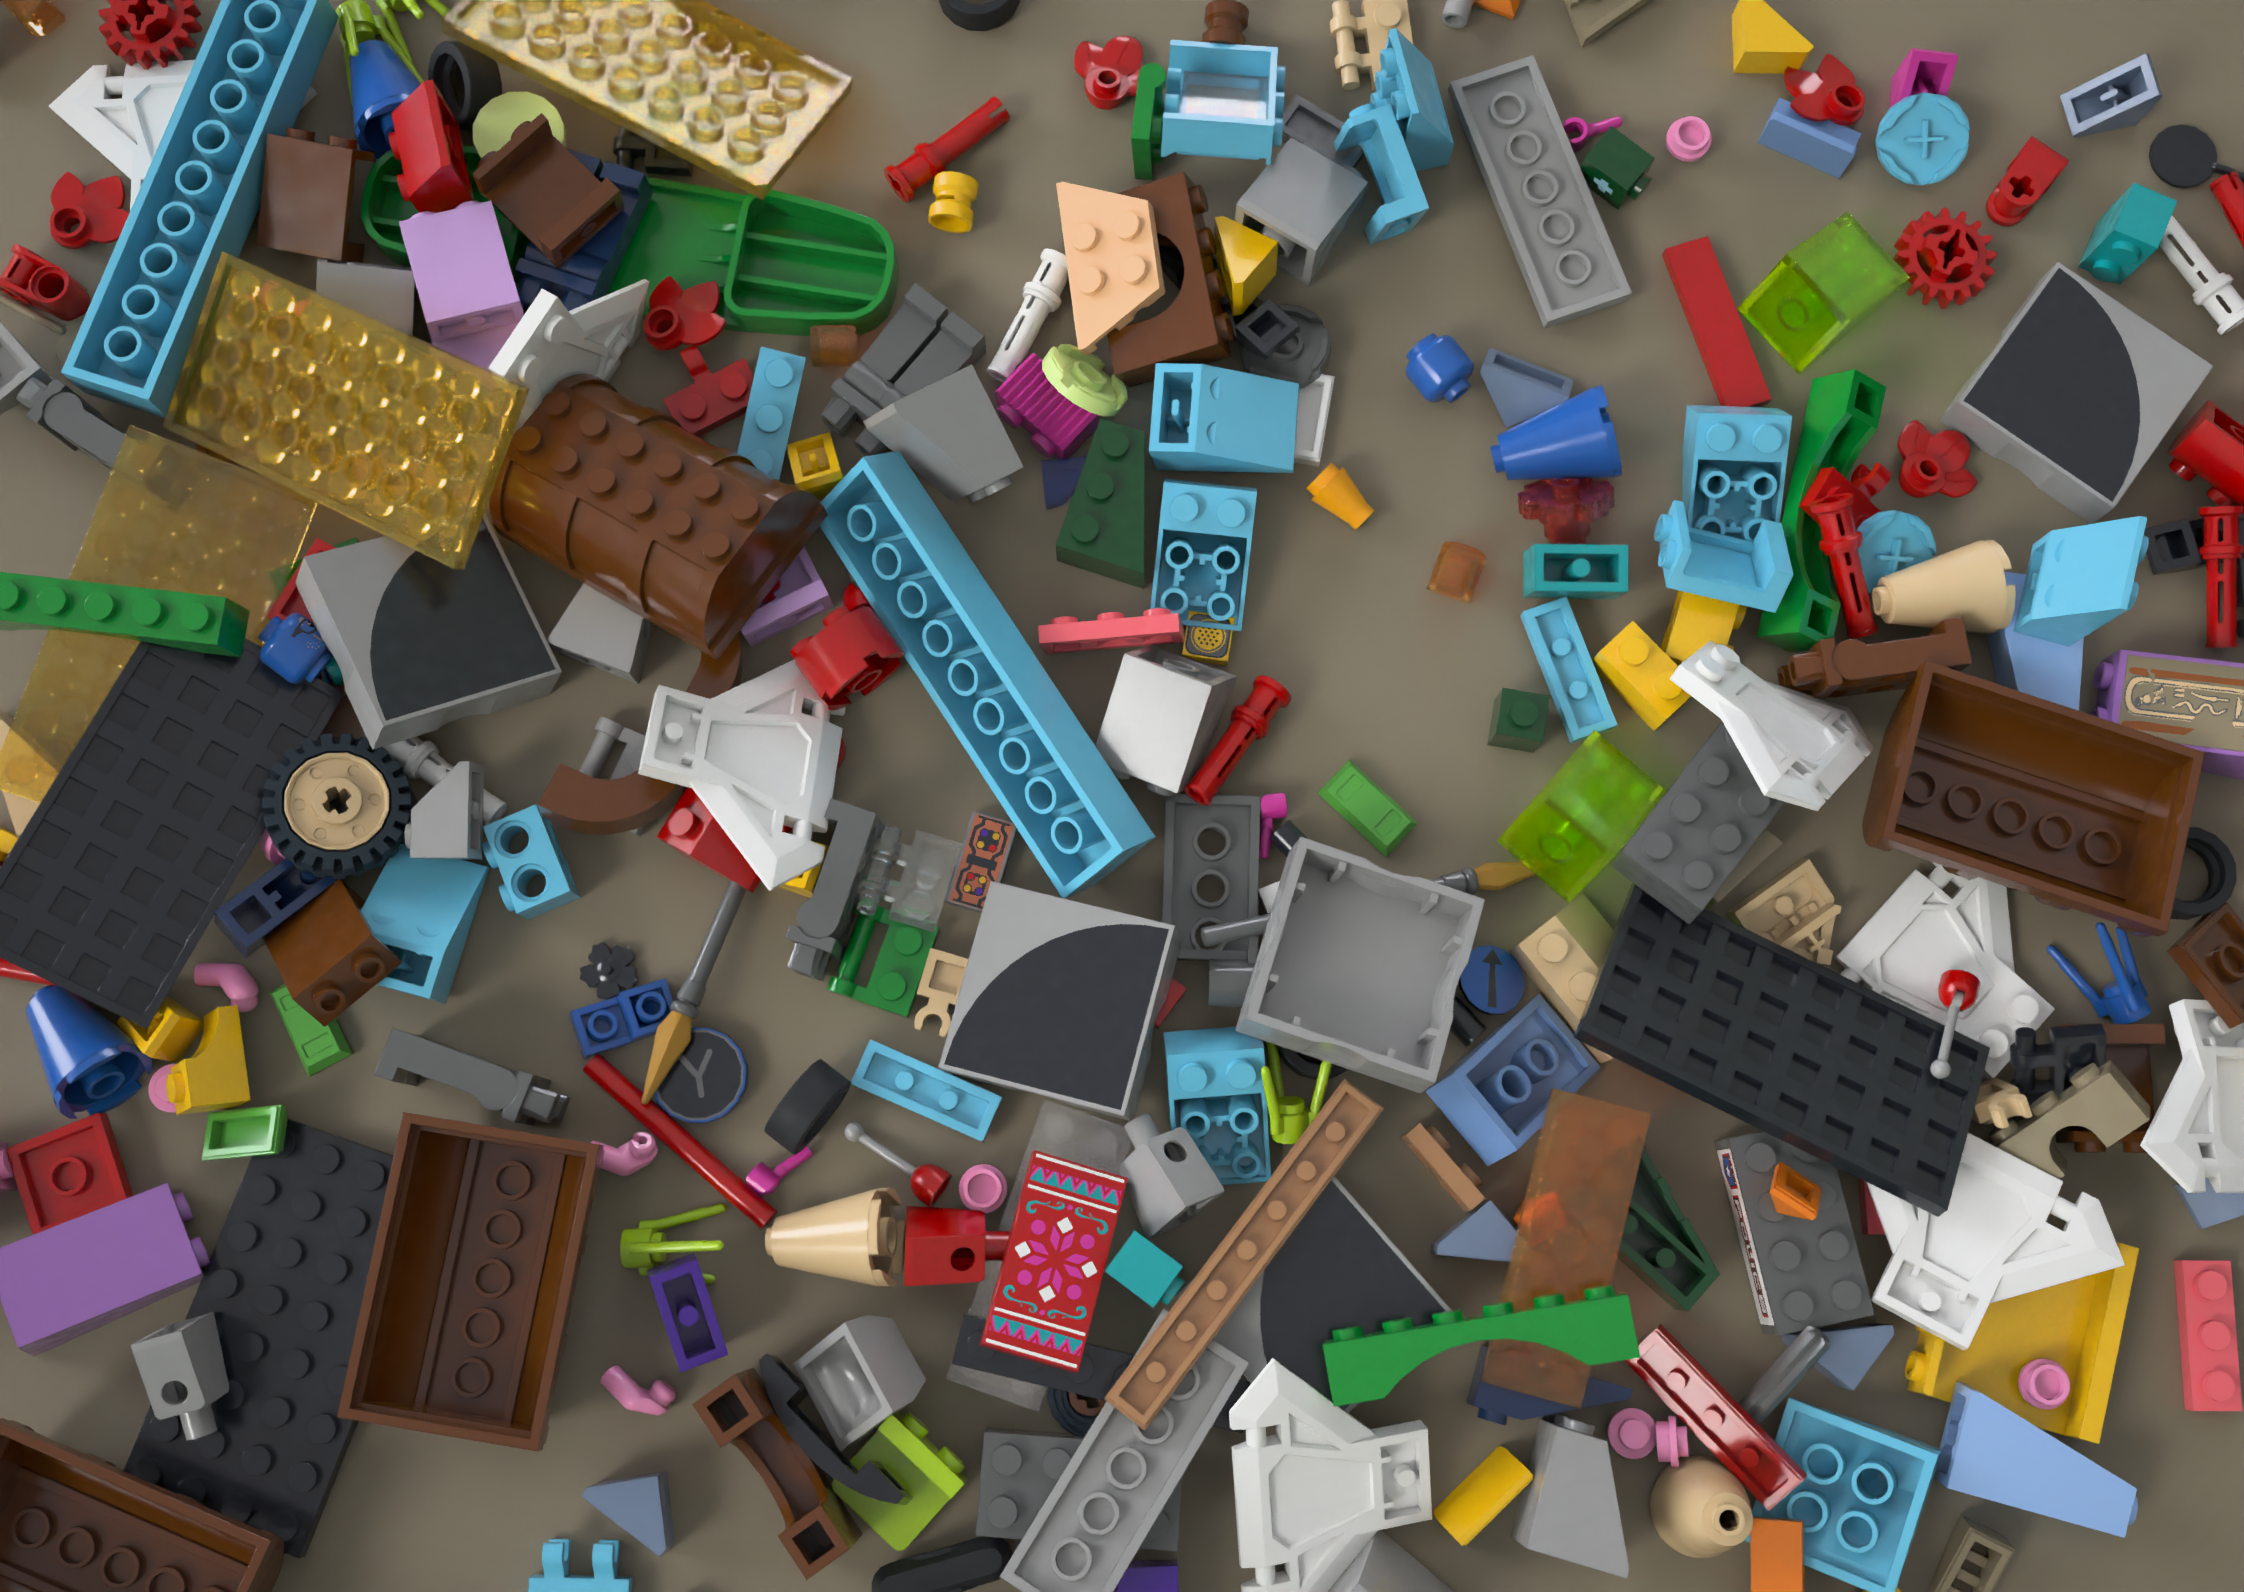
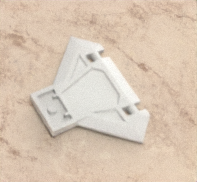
M195 60L168 61V67L162 68L158 62H153L149 70L143 69L139 63H135L132 66L126 64L124 76H111L109 65H93L49 105L51 110L131 179L130 211ZM311 86L301 109L318 94ZM122 94L120 99H111L112 95Z
M643 279L570 311L566 309L557 296L541 289L488 368L511 393L502 450L511 441L515 432L524 425L542 403L543 398L562 379L575 374L585 373L595 375L609 382L621 364L619 357L627 346L631 348L639 337L650 281Z
M1710 640L1682 662L1670 677L1671 681L1721 718L1764 796L1818 811L1826 802L1825 799L1828 800L1858 768L1865 757H1868L1874 750L1873 744L1850 708L1764 681L1741 664L1739 656L1725 645H1716Z
M795 659L711 699L658 685L653 698L638 774L692 788L767 889L772 891L820 865L823 861L825 847L811 841L812 832L826 833L828 830L829 821L824 816L829 801L833 796L843 729L830 723L829 719L830 714L843 716L846 707L834 711L829 710L798 669ZM802 708L811 710V716L801 713ZM783 825L792 827V834L782 832Z
M1933 863L1936 868L1928 877H1925L1916 869L1913 870L1837 954L1835 959L1845 968L1840 975L1860 983L1943 1025L1946 1024L1949 1008L1944 1007L1939 1000L1938 986L1942 973L1948 970H1963L1975 975L1981 982L1978 998L1971 1008L1958 1013L1955 1031L1990 1047L1983 1077L1987 1080L1993 1079L2010 1061V1046L2015 1042L2016 1029L2029 1027L2036 1031L2055 1008L2014 971L2007 888L1981 878L1970 880L1948 873L1942 865ZM1950 881L1958 887L1951 897L1943 891V888Z
M2182 999L2168 1006L2183 1059L2140 1146L2188 1193L2205 1192V1178L2209 1179L2216 1193H2244V1022L2230 1029L2207 1000Z
M1970 1133L1967 1134L1948 1210L1939 1217L1866 1182L1893 1253L1871 1297V1301L1963 1351L1969 1348L1990 1303L2125 1265L2099 1199L2082 1192L2074 1204L2058 1196L2063 1184L2062 1180ZM2049 1213L2066 1222L2063 1230L2046 1222Z
M1274 1358L1271 1359L1230 1409V1428L1232 1430H1246V1441L1231 1446L1239 1565L1241 1568H1255V1578L1242 1583L1241 1592H1328L1378 1530L1432 1520L1428 1428L1421 1420L1370 1429L1341 1407H1334L1333 1401ZM1275 1425L1276 1434L1266 1436V1427ZM1284 1563V1571L1275 1573V1565Z

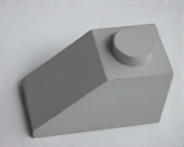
M459 761L411 809V820L405 825L404 831L405 844L410 849V858L482 859L483 764Z

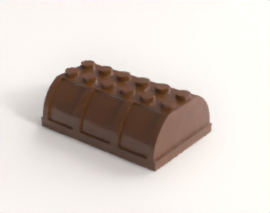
M585 373L575 374L559 381L552 391L543 398L542 403L524 425L515 432L513 438L497 459L489 491L490 514L494 522L493 527L499 535L716 660L720 658L828 516L825 507L819 503L812 493L796 485H785L756 469L755 465L746 457L731 449L718 448L683 429L681 424L669 415L652 407H642L620 395L608 382L595 375Z
M1926 660L1918 667L1917 675L1903 693L1885 730L1863 817V837L1866 844L1870 847L1886 852L1894 849L1942 865L1948 873L1966 879L1981 878L2033 895L2041 904L2063 911L2075 909L2117 923L2123 931L2137 936H2160L2167 933L2169 929L2205 752Z
M403 1112L337 1415L338 1418L532 1451L543 1450L549 1431L548 1421L561 1357L564 1356L568 1336L566 1331L581 1257L585 1252L588 1237L586 1232L599 1167L603 1162L604 1145Z
M0 1419V1592L272 1591L279 1576L284 1556V1542L280 1536L266 1530L255 1529L207 1508L204 1503L184 1494H175L118 1469L107 1460L93 1454H84L38 1434L31 1427L18 1421Z

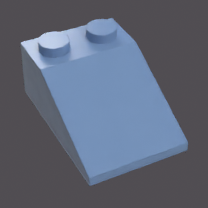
M1537 994L1451 1066L1425 1092L1488 1167L1517 1151L1601 1067L1580 1041L1574 1038V1034L1543 997Z

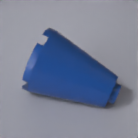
M368 40L358 44V56L349 55L355 139L358 140L357 144L360 150L374 152L373 162L375 163L376 159H379L387 151L392 150L389 133L395 132L391 113L421 83L388 43L381 40Z
M1603 386L1592 387L1497 435L1499 444L1490 447L1496 474L1506 472L1507 480L1614 478L1622 476V466L1613 422L1610 420L1609 413L1606 412L1605 408L1609 406Z
M55 985L43 987L32 996L26 1008V1015L54 1103L61 1114L69 1119H77L73 1112L87 1110L90 1116L96 1113H105L121 1105L142 1087L138 1079L144 1070L150 1075L152 1071L151 1057L143 1054L124 1031L89 1002Z

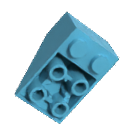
M1397 28L1389 29L1385 49L1380 50L1381 69L1375 72L1376 91L1371 93L1370 103H1374L1376 108L1391 104L1415 171L1448 165L1454 142L1432 63Z
M1156 363L1149 453L1156 469L1162 471L1294 473L1299 383L1205 364Z
M1687 405L1682 447V502H1684L1688 527L1753 542L1763 519L1780 523L1792 422L1790 414L1779 408Z
M1165 478L1150 609L1165 608L1171 610V614L1178 613L1183 625L1242 631L1257 498L1256 488ZM1189 610L1209 613L1213 619L1218 621L1234 617V625L1187 620Z
M2136 516L2052 530L2035 542L2032 546L2013 632L2069 647L2122 613L2130 610L2136 601L2139 590L2138 582L2134 581L2137 565L2143 560L2149 544L2148 536L2144 535L2147 517Z
M405 844L399 845V850L392 858L389 857L361 909L375 936L395 953L402 962L401 965L376 984V986L446 1004L489 867L461 859L410 858V849Z
M1236 1027L1163 1032L1170 1131L1179 1127L1188 1131L1222 1185L1267 1182L1271 1177L1267 1102L1261 1076V1068L1265 1066L1263 1041L1235 1031Z

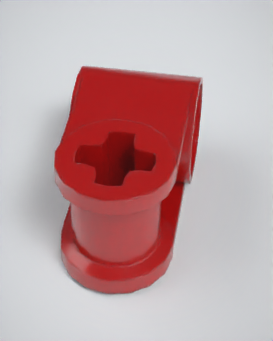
M2031 136L2006 169L2008 172L1988 197L1986 212L1989 218L2001 226L2010 227L2017 225L2023 220L2040 196L2047 192L2070 160Z
M14 244L11 249L14 255L0 276V291L21 303L32 305L61 320L71 321L86 313L90 305V295L87 289L60 266L45 260L21 245Z

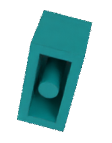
M2133 183L2097 221L2078 267L2091 272L2092 276L2100 281L2114 282L2120 285L2158 249L2177 201L2137 183Z
M1533 544L1523 552V598L1560 599L1567 596V599H1617L1628 592V545Z
M1135 1230L1105 1270L1106 1273L1153 1308L1159 1300L1168 1305L1185 1281L1178 1276L1183 1266Z

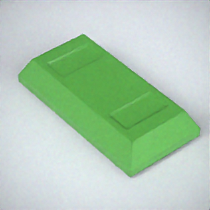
M1350 759L1317 792L1385 857L1418 824Z
M285 984L269 992L309 1077L353 1055L337 1018L324 1027L292 999Z
M273 1105L209 1112L202 1160L211 1161L279 1154L284 1149L288 1120L285 1106Z

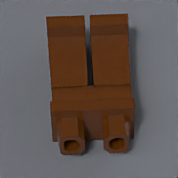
M1963 617L1943 619L1924 636L1868 645L1857 639H1847L1841 641L1837 646L1835 645L1834 638L1821 639L1806 653L1792 655L1789 658L1788 665L1777 669V676L1780 686L1824 700L1827 697L1836 698L1907 689L1908 685L1917 675L1918 667L1926 660L1957 671H1962L1969 666L1972 660Z

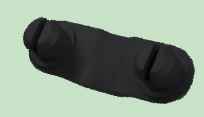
M977 1537L938 1550L894 1561L880 1567L874 1574L871 1583L872 1592H963L1001 1579L1000 1575L1011 1559L1013 1552L1009 1543L1003 1538Z

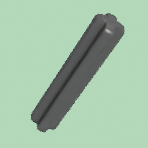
M1812 1325L1807 1326L1738 1404L1760 1425L1829 1349L1828 1337L1818 1328Z

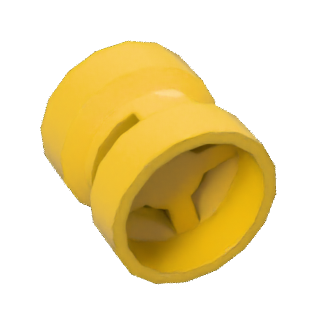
M947 171L938 173L934 178L933 193L936 196V200L930 205L928 222L933 227L946 232L964 233L970 231L974 219L971 203L977 199L978 182L973 177L960 172Z

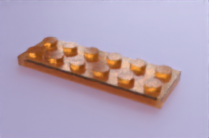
M1551 1088L1500 1302L1512 1301L1515 1310L1534 1307L1533 1297L1563 1293L1564 1301L1585 1298L1583 1289L1611 1285L1651 1113ZM1512 1339L1490 1340L1481 1381L1581 1409L1591 1365L1588 1366L1565 1352L1539 1343Z

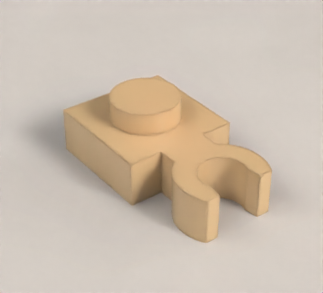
M930 948L916 993L919 996L929 998L927 1006L921 1008L916 1014L914 1021L916 1030L923 1031L926 1019L936 1015L942 1020L939 1036L947 1038L952 1020L948 1011L950 1005L956 1006L968 958Z
M1995 1077L1980 1084L1971 1120L1979 1124L1994 1123L1998 1128L2009 1127L2007 1119L2010 1117L2023 1116L2024 1118H2030L2033 1116L2026 1096L2020 1094L2018 1087Z

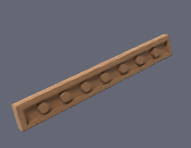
M1346 1079L1341 1082L1104 1399L1142 1430L1145 1431L1382 1113L1384 1110L1382 1106Z

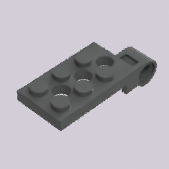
M1173 793L1172 796H1166L1162 923L1175 925L1183 935L1177 956L1178 961H1208V1007L1242 1008L1258 956V936L1221 943L1219 947L1207 950L1199 946L1195 934L1197 929L1204 924L1217 925L1258 916L1261 796L1215 795L1209 806L1195 802L1187 794ZM1209 830L1219 832L1225 839L1224 850L1217 855H1208L1202 852L1198 845V838L1202 833ZM1214 877L1221 881L1224 887V895L1216 902H1206L1199 897L1197 884L1203 878Z

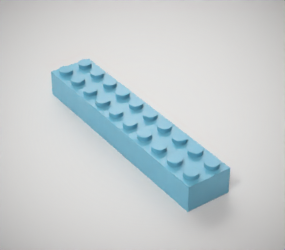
M221 0L61 371L65 377L84 393L169 420L171 419L260 207L267 133L286 136V127L293 128L339 16L329 0Z
M900 451L862 457L820 502L825 507L828 516L819 527L888 632L905 653L904 657L1061 897L1066 899L1097 885L1154 839L1155 835Z

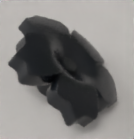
M601 942L599 945H593L592 953H590L588 959L595 965L581 967L580 980L585 981L590 988L598 986L597 997L607 1000L618 996L621 992L620 986L632 989L638 982L637 969L629 966L634 961L636 955L629 946L620 947L616 945L611 952L609 946L604 942Z

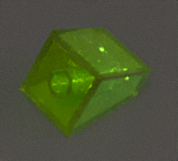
M1847 211L1789 251L1737 309L1786 362L1800 374L1879 309L1910 277Z
M1593 730L1498 838L1497 842L1570 903L1617 855L1667 791L1598 732Z

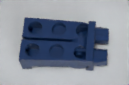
M566 148L600 182L608 178L620 190L625 209L558 269L529 241L524 259L519 258L515 268L521 280L518 295L523 310H528L541 289L557 296L568 311L605 296L653 195L645 173L608 161L603 166L599 158Z

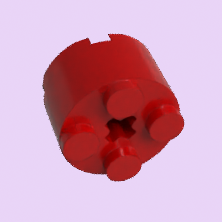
M845 606L835 609L822 621V624L825 626L824 629L814 637L809 636L802 639L790 651L798 669L831 711L839 710L852 704L847 696L861 691L866 696L878 688L901 665L897 657H904L905 655L874 611L867 606L859 607L852 612H849Z

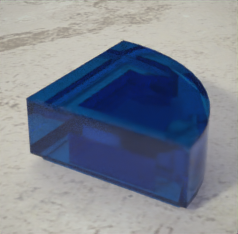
M1087 456L1041 461L1046 510L1063 505L1073 496Z

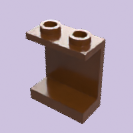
M542 113L532 122L525 121L520 124L512 133L511 140L497 152L491 151L479 161L476 171L472 173L479 192L488 201H492L493 206L557 269L625 209L620 190L608 178L600 182L553 136L549 121Z
M286 127V136L267 133L256 245L340 262H363L365 244L347 240L356 160L373 162L374 152L358 150V140L329 135L328 144L315 141V132Z
M342 879L334 882L264 940L292 999L324 1027L402 964L400 958L373 933L361 911L366 901Z
M2064 1024V1025H2059V1026H2055V1027L2074 1026V1025H2086V1024ZM2102 1024L2106 1033L2105 1063L2111 1060L2150 1106V1120L2114 1144H2123V1153H2147L2140 1144L2154 1118L2149 1047L2166 1044L2164 1024ZM2067 1126L2056 1132V1143H2074V1149L2077 1153L2106 1152V1146L2095 1133L2085 1127Z

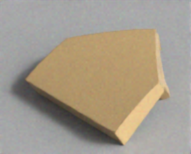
M1801 858L1727 911L1735 924L1815 963L1831 965L1833 950H1829L1835 916L1840 914L1841 905L1834 904V896L1810 859Z

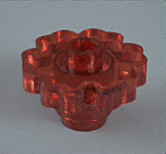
M1592 478L1541 479L1525 485L1524 491L1518 493V513L1527 520L1539 519V522L1543 524L1544 536L1549 539V544H1586V537L1591 533L1590 522L1609 515V509L1614 507V487L1607 481H1593Z

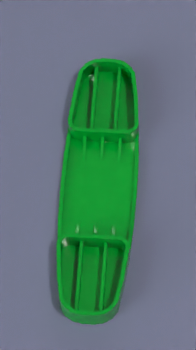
M463 145L474 200L481 203L487 202L488 200L479 192L472 174L476 171V167L481 159L475 146ZM390 150L373 164L366 179L361 200V219L367 233L382 253L393 263L411 267L399 221L408 220L419 212L411 201L405 202L401 195L397 175L403 174L401 160H396L392 150ZM647 177L653 192L652 198L612 284L605 294L608 295L643 279L650 281L642 320H645L646 315L651 311L649 306L650 295L666 277L671 276L682 288V291L702 283L715 281L720 291V303L715 314L721 316L726 321V326L723 330L813 337L861 336L875 330L888 317L895 300L898 284V262L894 245L887 230L873 218L828 203L768 188L757 189L748 195H742L715 188ZM494 207L518 292L521 280L515 268L519 258L524 259L529 240Z

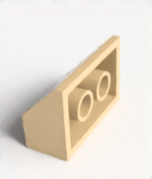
M1584 893L1509 951L1574 1033L1577 1030L1614 932ZM1583 1043L1599 1064L1614 1058Z

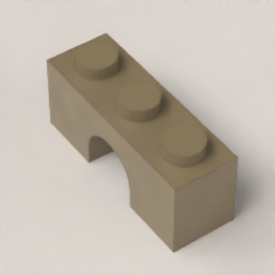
M2111 1060L2099 1068L2095 1063H2092L2077 1072L2070 1079L2073 1085L2059 1095H2056L2054 1091H2049L2030 1105L2032 1117L2023 1118L2017 1123L2013 1118L2007 1119L2009 1127H1995L1988 1135L1991 1138L1988 1143L2060 1179L2065 1176L2068 1161L2053 1142L2052 1137L2057 1131L2067 1126L2085 1127L2095 1133L2108 1148L2149 1121L2150 1106Z

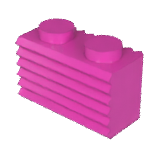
M1032 353L995 391L996 402L999 405L996 411L1012 428L1016 429L1021 425L1033 435L1030 441L1042 455L1047 458L1055 455L1064 463L1097 429L1100 415L1084 410L1059 393L1048 381L1042 370L1043 360L1039 359L1035 353Z

